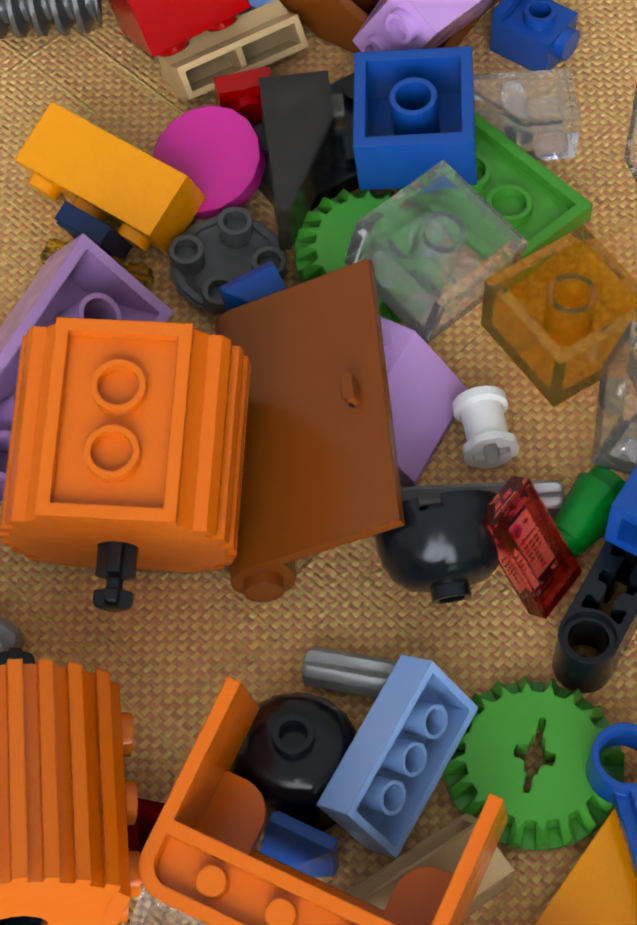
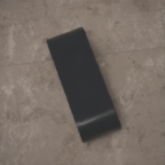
M608 541L605 542L558 629L552 667L557 680L571 691L579 688L581 693H591L603 688L610 680L637 629V556ZM618 582H621L627 586L626 593H621L618 596L609 616L602 612L603 603L607 604L612 599ZM588 645L595 648L601 655L584 657L574 652L572 647Z

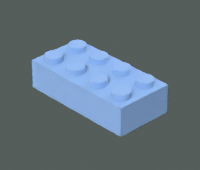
M401 654L316 805L366 849L397 859L479 707L433 661Z

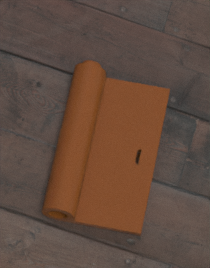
M369 258L230 309L221 314L215 321V335H223L232 340V345L240 346L244 350L243 356L249 357L251 365L237 555L233 563L229 565L231 586L235 591L244 594L251 601H273L280 598L284 591L289 590L296 581L295 560L405 526L374 264Z

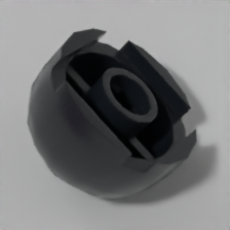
M482 490L440 493L441 502L419 507L418 498L402 501L405 526L374 535L375 546L382 567L394 582L407 590L431 593L432 603L434 604L453 603L472 597L470 586L490 577L501 562L506 544L502 519L498 511L501 502L497 508L494 507L500 501L497 493Z
M296 692L274 695L258 703L257 705L260 709L229 772L250 781L262 793L266 801L268 815L263 831H266L268 820L273 811H280L322 832L333 827L337 823L316 804L354 739L357 730L347 714L326 698Z

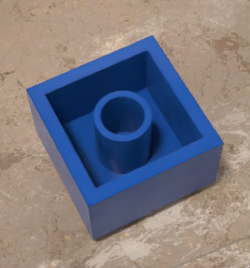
M472 46L354 53L353 151L359 190L477 185Z

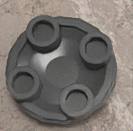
M238 206L225 208L220 212L219 216L195 223L185 233L174 238L169 246L170 277L178 293L194 307L214 314L226 312L218 287L269 261L275 264L282 280L286 275V252L277 235L261 222L253 220L248 210Z

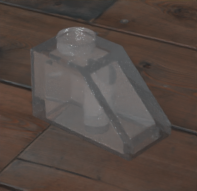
M571 68L474 75L475 112L537 161L576 158L581 116Z

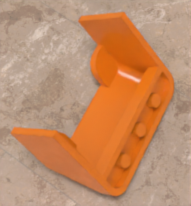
M227 676L142 849L139 858V875L145 889L162 903L207 925H462L508 822L504 799L489 793L454 874L435 867L414 869L399 880L385 910L375 907L254 850L267 822L266 801L254 784L229 771L260 708L240 681Z

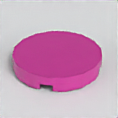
M213 105L189 110L172 121L158 138L152 156L187 175L207 197L194 218L202 220L218 216L217 214L225 208L241 207L246 204L260 186L266 167L265 152L262 149L260 137L249 120L231 108Z

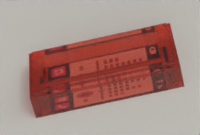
M511 476L488 504L485 515L479 525L490 537L497 550L498 564L529 615L547 619L583 571L530 479Z

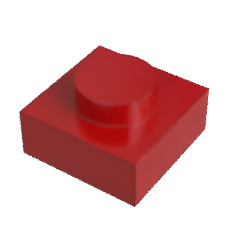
M269 66L214 78L216 106L233 109L248 119L251 125L276 113L274 80Z

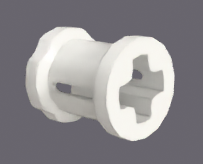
M477 386L465 390L452 402L453 416L458 422L463 424L466 443L462 447V455L468 466L479 469L496 468L505 465L519 453L518 439L515 434L508 431L504 415L508 409V398L504 390L499 387Z

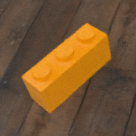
M52 101L14 159L31 174L27 184L34 190L54 202H57L62 194L74 201L73 206L102 222L106 219L119 227L117 230L119 235L131 246L144 253L151 245L169 255V246L172 240L186 231L207 198L187 175Z

